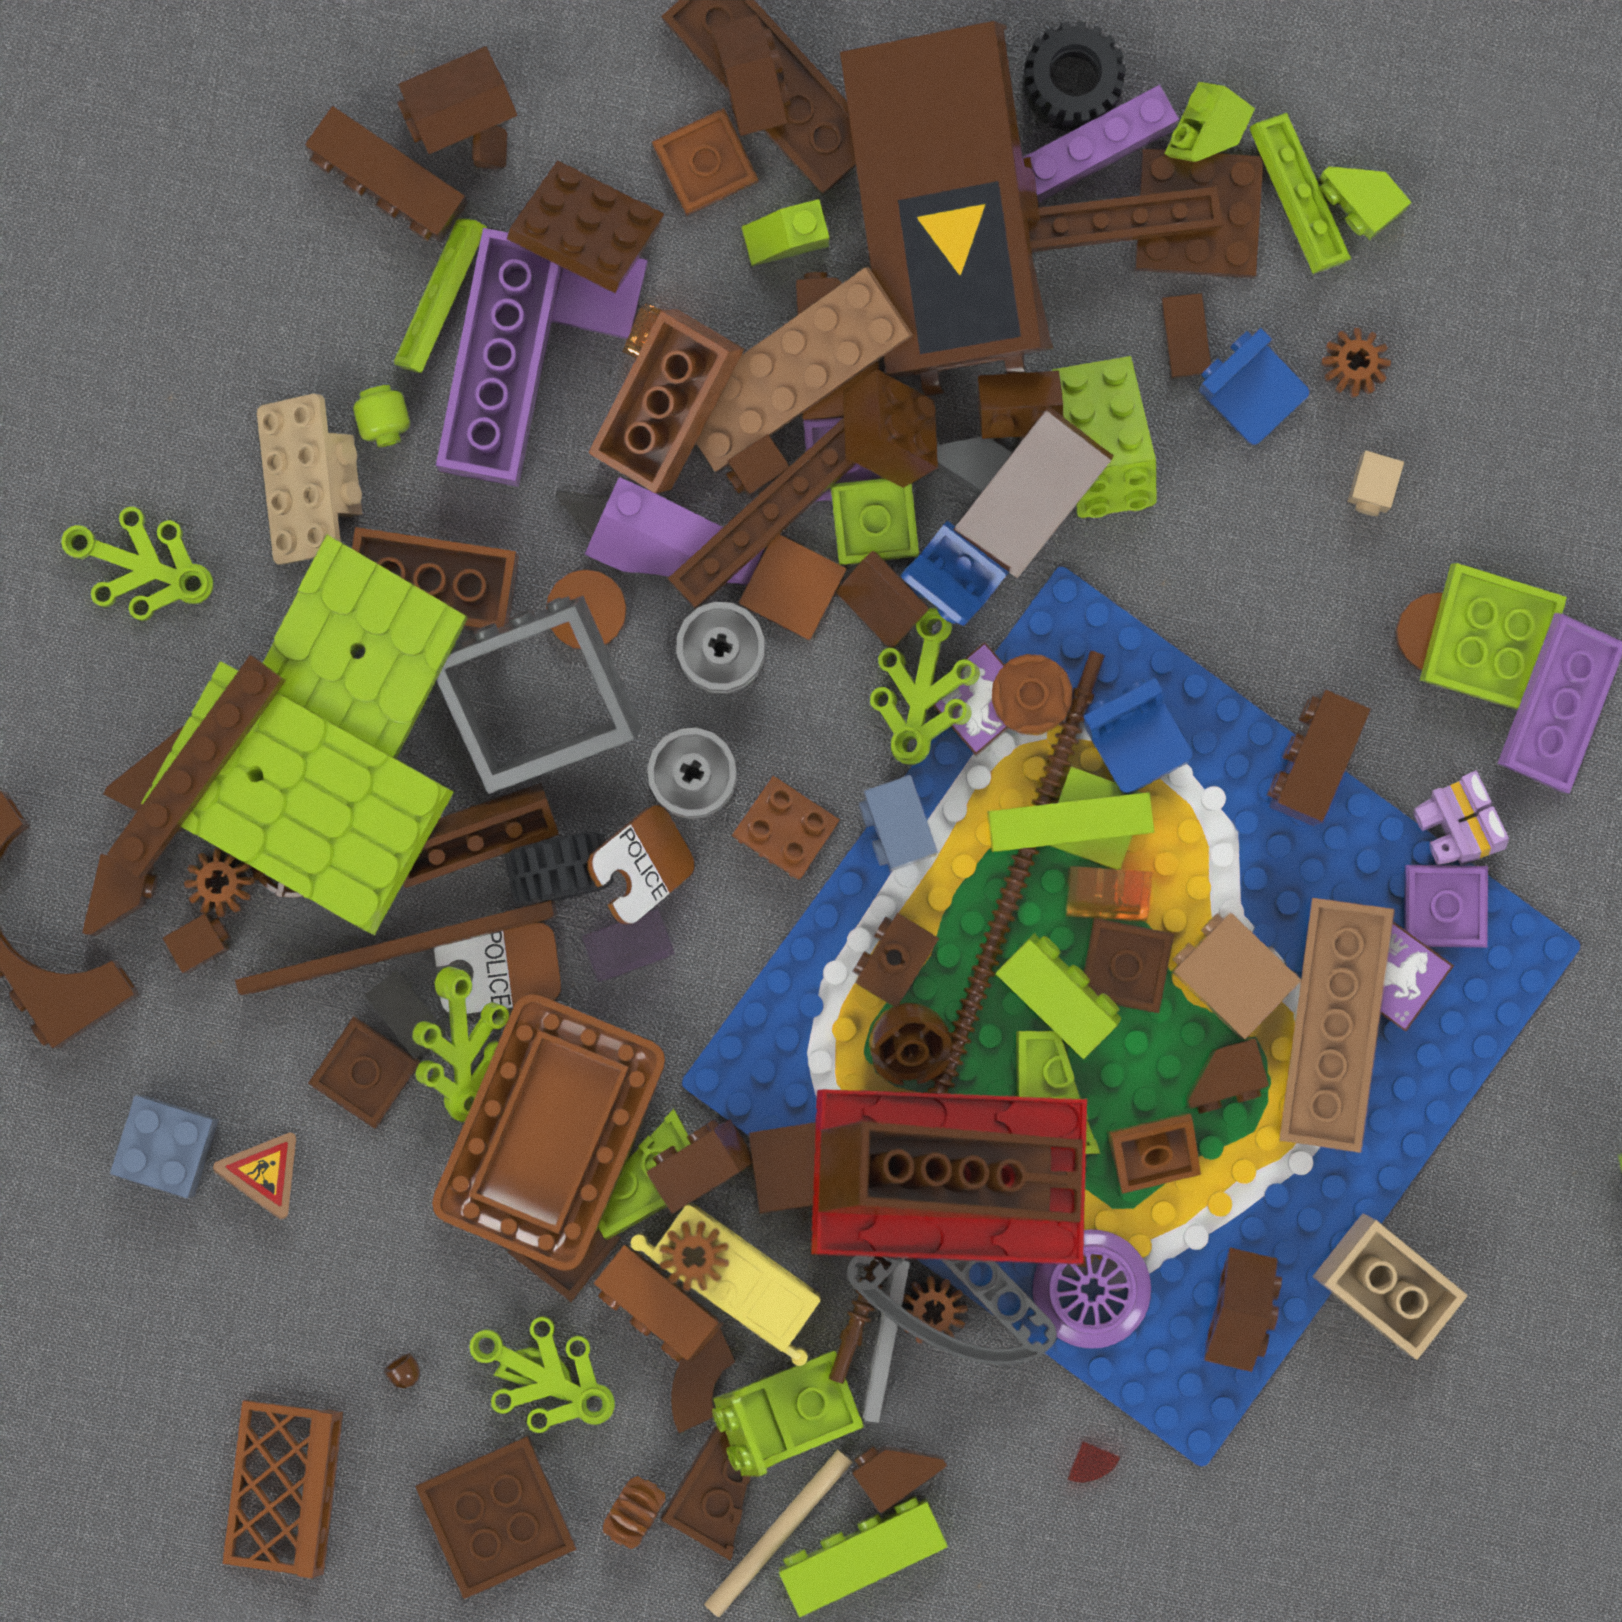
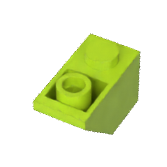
M1198 82L1164 154L1170 158L1197 162L1238 145L1255 108L1226 86Z
M1328 167L1318 179L1322 184L1319 189L1323 196L1332 205L1338 203L1348 215L1345 217V220L1350 228L1358 236L1364 234L1369 241L1405 212L1412 203L1384 171Z

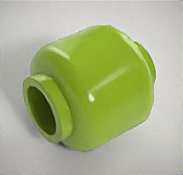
M390 385L377 386L360 392V399L354 403L353 411L362 439L365 441H376L378 447H387L401 442L400 434L405 433L411 426L403 395L399 391L391 390Z

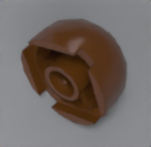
M903 1003L884 1011L873 1025L869 1038L874 1068L882 1078L894 1084L904 1085L903 1080L910 1081L916 1079L917 1084L928 1082L940 1075L951 1059L950 1050L952 1043L945 1022L937 1012L922 1004Z

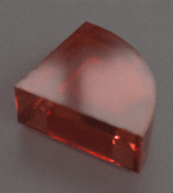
M1082 1441L1067 1479L1079 1483L1097 1480L1111 1472L1121 1457Z

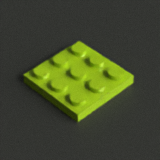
M1452 563L1449 568L1420 681L1518 710L1554 613L1563 614L1567 597L1459 563Z

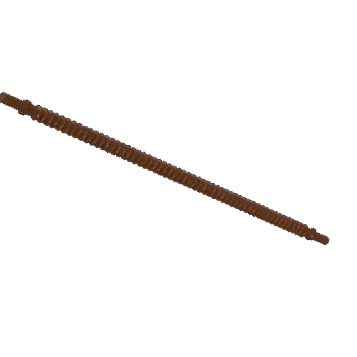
M1090 651L1078 686L1072 690L1071 707L1065 722L1059 724L1062 732L1055 734L1058 743L1051 745L1054 754L1047 756L1050 765L1043 767L1046 776L1039 779L1042 787L1035 790L1038 798L1031 801L1034 806L1052 804L1053 800L1059 799L1056 790L1063 788L1060 779L1067 777L1064 768L1071 765L1068 757L1075 754L1072 746L1079 743L1076 735L1083 732L1080 724L1081 722L1084 723L1083 716L1095 696L1092 691L1105 655ZM1036 847L1021 848L1018 850L1017 855L1013 854L1011 856L1015 860L1014 865L1007 867L1010 871V876L1003 878L1007 883L1006 887L999 889L1003 894L1002 898L995 900L999 906L997 910H992L991 912L995 916L994 920L987 923L991 927L990 931L983 934L987 938L986 942L979 945L983 951L975 956L979 962L971 967L975 973L973 977L969 976L967 978L971 982L970 987L963 989L967 993L966 998L960 999L959 1002L963 1004L962 1009L955 1012L959 1016L958 1020L951 1023L955 1028L953 1032H949L952 1043L950 1062L940 1075L932 1079L935 1084L933 1088L929 1087L927 1089L929 1093L948 1094L949 1088L955 1087L952 1079L959 1076L956 1068L963 1065L960 1057L967 1054L964 1046L966 1043H971L968 1035L970 1032H975V1028L972 1027L973 1022L979 1021L976 1012L983 1010L980 1001L987 998L984 990L991 987L988 979L995 976L992 968L999 965L996 957L1003 954L1000 946L1007 943L1004 935L1006 932H1011L1008 924L1010 921H1015L1012 912L1019 910L1016 901L1023 899L1020 890L1021 888H1027L1024 879L1031 876L1028 868L1035 865L1032 857L1039 854ZM874 1257L870 1261L869 1266L863 1267V1270L866 1271V1276L860 1277L859 1281L866 1279L871 1282L875 1278L871 1272L872 1269L879 1262H881L883 1268L888 1267L891 1262L883 1257ZM880 1283L877 1287L882 1289L883 1285ZM856 1289L855 1292L858 1294V1298L851 1301L854 1309L847 1312L850 1319L845 1329L841 1331L839 1339L842 1341L828 1378L842 1384L845 1381L856 1347L861 1346L863 1341L862 1334L865 1322L869 1323L871 1321L868 1313L875 1310V1307Z

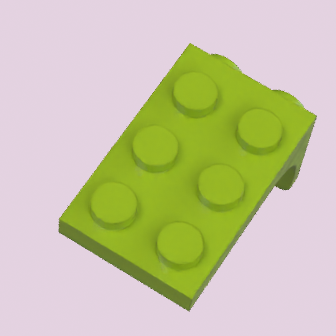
M1127 356L1052 369V371L1059 370L1063 417L1114 455L1111 462L1076 504L1078 517L1099 518L1110 513L1128 510L1140 511L1156 504V457L1132 357Z
M829 1351L807 1360L802 1366H792L713 1398L716 1408L712 1409L713 1418L719 1431L726 1432L731 1447L727 1448V1455L735 1471L740 1470L742 1476L759 1477L767 1473L766 1468L864 1427L846 1378L843 1384L828 1379L837 1355L836 1351Z

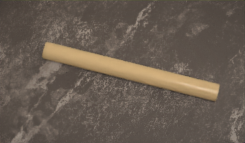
M839 1449L835 1451L704 1603L714 1615L720 1617L850 1467L853 1461Z

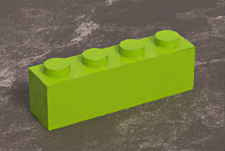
M916 1496L910 1497L894 1506L896 1512L883 1519L880 1518L879 1514L872 1515L858 1522L859 1530L845 1537L842 1531H839L820 1541L822 1548L809 1554L806 1553L805 1549H801L783 1558L785 1565L779 1567V1575L799 1618L947 1548L948 1545L927 1499L918 1501Z

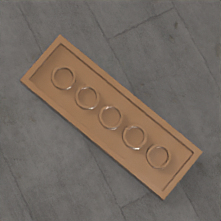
M865 267L741 355L696 441L715 472H720L727 467V460L765 435L771 436L913 336L869 267Z
M1312 898L1280 1141L1362 1152L1395 909Z

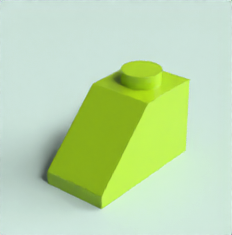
M819 199L779 209L742 226L752 267L829 247V234Z

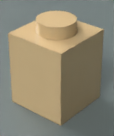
M1365 450L1359 458L1347 502L1356 504L1355 510L1363 514L1379 516V512L1386 513L1391 509L1404 461Z

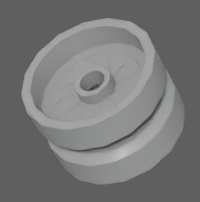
M712 602L696 608L684 619L677 634L676 653L684 675L695 687L710 694L728 695L745 689L758 677L765 662V638L759 622L748 610L731 602ZM719 642H724L729 646V652H724L723 657L715 655L714 646Z
M697 727L678 729L663 737L652 750L647 766L649 786L658 803L671 814L685 819L707 818L722 810L732 798L737 783L736 761L727 743L715 733ZM690 767L698 768L701 773L700 779L688 781L685 775L686 770Z

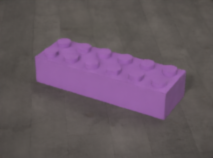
M483 228L436 467L443 473L519 487L562 267L507 240V232Z

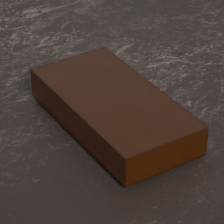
M1202 293L1162 298L1161 305L1171 379L1201 376L1211 365Z

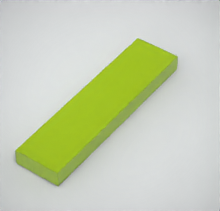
M1284 113L1257 122L1249 127L1312 273L1315 274L1350 260L1351 257L1323 193L1319 189V184L1288 114Z
M458 218L394 359L395 365L404 370L422 373L481 241L483 228L487 227L486 225L471 219Z
M1150 792L987 811L992 852L1154 833Z

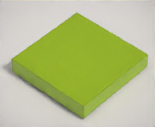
M885 478L835 483L831 486L839 565L860 563L872 551L876 552L883 560L919 556L912 483L902 488Z
M1070 767L1057 803L1126 794L1120 791L1115 782ZM1135 791V792L1132 793V794H1139V793H1142V792H1140V791ZM1133 835L1049 846L1120 871Z

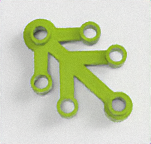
M133 506L126 507L121 511L119 522L129 532L139 555L97 541L94 534L81 525L69 527L62 535V548L71 557L85 559L91 555L132 570V572L109 583L99 582L93 586L91 598L95 604L101 607L113 605L118 596L155 579L171 585L149 597L136 596L130 601L129 612L132 617L139 621L149 620L155 610L179 599L188 604H199L205 601L212 593L214 584L212 575L205 567L192 563L182 542V528L175 521L166 520L160 523L157 528V536L162 543L168 545L177 569L161 564L144 527L145 516L142 511ZM131 512H136L139 516V521L135 526H127L125 523L126 516ZM168 526H174L177 530V534L172 540H166L163 537V531ZM79 536H84L87 539V546L83 550H76L73 545L74 540ZM192 577H197L201 582L200 588L197 591L191 592L187 589V581ZM104 587L109 588L111 591L110 598L105 602H100L97 598L98 591ZM140 601H146L149 606L147 613L141 616L137 615L135 612L136 604Z
M929 608L927 613L916 624L917 632L924 638L915 682L905 668L906 659L903 653L894 648H886L878 657L880 668L890 674L910 706L907 722L896 708L897 696L893 691L885 687H878L870 695L871 706L882 714L894 733L891 739L892 754L899 762L905 765H916L922 762L929 754L931 740L953 724L964 725L970 720L972 714L971 707L960 699H952L945 705L944 712L924 724L926 712L929 708L962 684L965 686L975 684L980 676L979 667L975 663L962 659L955 663L951 672L933 684L941 642L948 638L952 630V623L945 620L936 608ZM941 621V630L939 633L933 634L932 627L934 623ZM895 654L897 657L896 664L893 667H888V658ZM966 666H970V676L966 679H962V669ZM883 694H888L887 704L880 707L879 698ZM961 705L963 713L959 718L954 719L953 710ZM916 739V749L908 752L907 745L909 741Z
M446 967L438 973L435 979V990L440 997L447 999L449 1003L452 1044L441 1036V1030L437 1025L427 1021H422L415 1026L413 1040L416 1044L431 1049L454 1067L455 1083L444 1076V1069L440 1064L430 1060H425L418 1065L416 1078L418 1082L433 1087L444 1096L445 1108L453 1119L465 1122L499 1041H491L487 1044L484 1050V1058L472 1076L471 1063L492 1030L500 1029L506 1025L509 1019V1012L503 1005L495 1002L487 1003L481 1011L480 1020L468 1037L465 998L471 993L472 982L470 976L465 971L455 967ZM497 1010V1017L492 1021L493 1013ZM429 1029V1037L424 1041V1034ZM432 1068V1076L427 1079L428 1071Z
M539 1316L530 1325V1334L537 1340L544 1367L504 1346L501 1336L493 1330L484 1329L472 1337L469 1348L474 1359L481 1363H490L496 1360L537 1382L513 1390L507 1388L498 1389L491 1397V1406L497 1413L506 1414L515 1406L559 1394L572 1402L551 1410L542 1407L533 1409L527 1417V1425L531 1431L543 1433L552 1425L578 1417L585 1423L592 1425L601 1424L611 1417L615 1408V1399L612 1392L606 1386L596 1382L588 1355L591 1349L590 1342L584 1336H573L566 1344V1353L575 1362L580 1386L565 1379L553 1338L555 1325L549 1317ZM539 1321L548 1323L550 1327L549 1334L546 1336L537 1335L535 1324ZM483 1338L493 1340L495 1348L491 1353H484L480 1349L479 1344ZM579 1340L585 1344L586 1351L583 1355L577 1356L571 1352L570 1346L574 1341ZM504 1393L511 1398V1405L508 1408H500L496 1404V1397L499 1394ZM591 1396L599 1397L602 1400V1408L598 1411L590 1410L587 1406L588 1398ZM536 1413H542L547 1418V1424L542 1428L535 1427L532 1423V1416Z

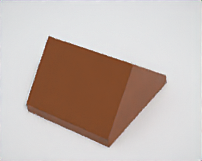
M1183 1113L1107 1132L1122 1194L1201 1175L1191 1114Z

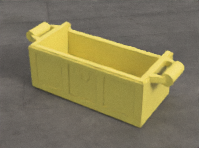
M692 1202L685 1205L656 1247L648 1242L644 1234H636L631 1239V1247L635 1251H643L660 1265L664 1260L673 1259V1255L660 1252V1246L667 1244L676 1247L677 1245L669 1239L667 1233L673 1230L681 1238L685 1237L681 1229L682 1222L687 1221L690 1225L691 1234H696L698 1222L704 1221L705 1229L702 1236L706 1238L712 1230L717 1228L720 1234L711 1243L715 1246L726 1242L729 1248L724 1252L715 1253V1257L729 1260L728 1267H720L713 1264L712 1268L718 1271L722 1278L719 1282H716L706 1273L704 1275L707 1281L706 1290L702 1291L699 1288L697 1278H692L691 1288L778 1350L789 1355L795 1365L802 1366L807 1362V1351L801 1347L796 1348L791 1342L821 1301L820 1293ZM687 1246L683 1250V1254H687V1257L683 1260L689 1266L694 1262L701 1266L706 1261V1258L701 1257L705 1251L700 1246L695 1249ZM672 1266L666 1270L673 1273L677 1269L675 1266ZM681 1274L679 1279L684 1282L686 1276Z

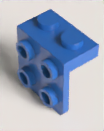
M1262 328L1253 336L1248 330L1230 346L1235 353L1224 363L1219 358L1216 359L1201 374L1205 381L1198 390L1251 445L1259 444L1309 395L1308 387L1270 349L1268 345L1272 339Z
M947 520L923 552L903 571L901 577L919 598H926L938 607V613L945 620L953 624L958 623L965 626L983 607L1009 572L954 531L955 526Z
M1156 678L1147 682L1144 679L1133 682L1123 690V695L1112 701L1106 698L1096 702L1088 708V714L1083 716L1086 732L1120 791L1126 795L1132 794L1184 766L1193 758L1190 746L1164 703L1163 690Z

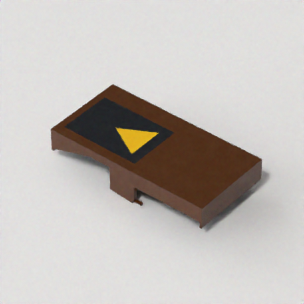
M996 21L840 52L871 271L913 334L912 337L884 356L886 374L903 377L920 375L922 389L926 396L944 394L940 384V371L1004 360L1007 374L1026 373L1024 354L1054 349L1034 268L1027 222L1040 221L1035 173L1032 170L1031 157L1023 158L1022 160L1004 30H1007V26Z

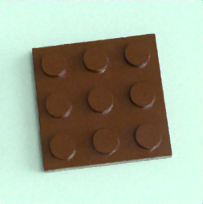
M1143 149L1139 196L1217 186L1223 226L1221 230L1138 239L1136 241L1135 271L1255 278L1263 173L1262 157L1216 153L1200 161L1192 162L1170 158L1164 154L1166 150Z
M557 160L510 227L507 240L616 294L660 227L664 213Z
M528 1435L415 1485L463 1599L577 1549Z

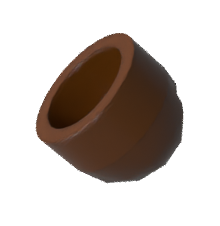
M411 1353L400 1356L384 1370L390 1382L398 1388L411 1387L420 1378L418 1363Z

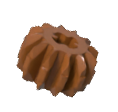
M1361 328L1353 330L1351 339L1347 333L1341 331L1337 334L1339 344L1329 341L1325 346L1327 352L1332 356L1323 357L1321 365L1332 367L1333 370L1329 371L1324 376L1326 382L1332 381L1335 378L1340 380L1335 388L1337 393H1341L1346 385H1350V395L1356 398L1359 395L1361 385L1367 394H1371L1375 391L1373 381L1383 384L1387 379L1386 375L1379 369L1389 368L1391 360L1378 358V356L1383 354L1388 347L1386 344H1380L1374 348L1372 343L1376 339V333L1371 332L1366 340H1362ZM1355 355H1359L1363 358L1360 365H1365V368L1359 367L1356 371L1352 370L1348 366L1351 360H1346V357L1352 359Z
M220 848L214 849L213 862L206 853H200L198 858L204 867L201 869L190 864L187 868L190 873L198 875L197 880H186L184 882L186 888L198 889L197 892L189 897V901L195 904L205 898L200 911L203 914H208L215 904L217 917H225L226 903L233 912L238 913L241 911V907L236 900L237 896L247 901H250L252 897L250 893L241 890L242 885L255 884L254 878L241 877V874L248 871L250 865L242 862L234 867L238 859L228 854L224 861V853ZM223 871L221 876L228 878L229 884L222 887L220 894H216L218 889L211 887L210 882L217 879L218 872Z
M685 1221L681 1223L684 1238H681L673 1230L667 1233L669 1239L677 1245L676 1247L667 1244L660 1246V1252L673 1255V1259L662 1261L660 1267L661 1269H668L672 1266L676 1267L677 1270L668 1279L670 1283H675L680 1275L683 1274L686 1276L683 1290L689 1291L692 1286V1278H697L699 1288L703 1291L707 1289V1281L704 1276L706 1273L716 1282L721 1280L722 1276L712 1266L714 1264L720 1267H728L729 1260L715 1257V1253L728 1250L729 1246L726 1242L713 1246L711 1242L720 1234L717 1228L712 1230L706 1238L702 1236L705 1229L704 1221L698 1222L696 1234H691L690 1225ZM687 1246L692 1249L698 1246L702 1247L705 1253L701 1257L706 1258L704 1264L700 1266L694 1262L691 1266L687 1265L683 1260L687 1257V1254H683L684 1248Z
M927 1276L928 1290L925 1291L922 1290L917 1281L912 1282L911 1286L918 1296L914 1298L904 1293L903 1301L912 1305V1308L903 1309L940 1332L943 1331L944 1334L955 1338L948 1326L953 1324L957 1328L963 1329L965 1322L954 1317V1313H965L968 1311L966 1304H952L963 1295L962 1291L956 1289L947 1296L946 1292L950 1287V1280L946 1278L941 1282L939 1290L935 1289L933 1276ZM930 1300H933L934 1305L937 1304V1301L944 1305L939 1310L942 1317L937 1321H933L932 1317L929 1320H925L922 1317L926 1312L924 1304ZM916 1337V1342L921 1344L923 1340Z
M638 1476L630 1479L603 1524V1533L611 1537V1540L620 1546L624 1545L629 1549L637 1547L658 1516L665 1502V1492L657 1488V1485L649 1480L645 1481Z

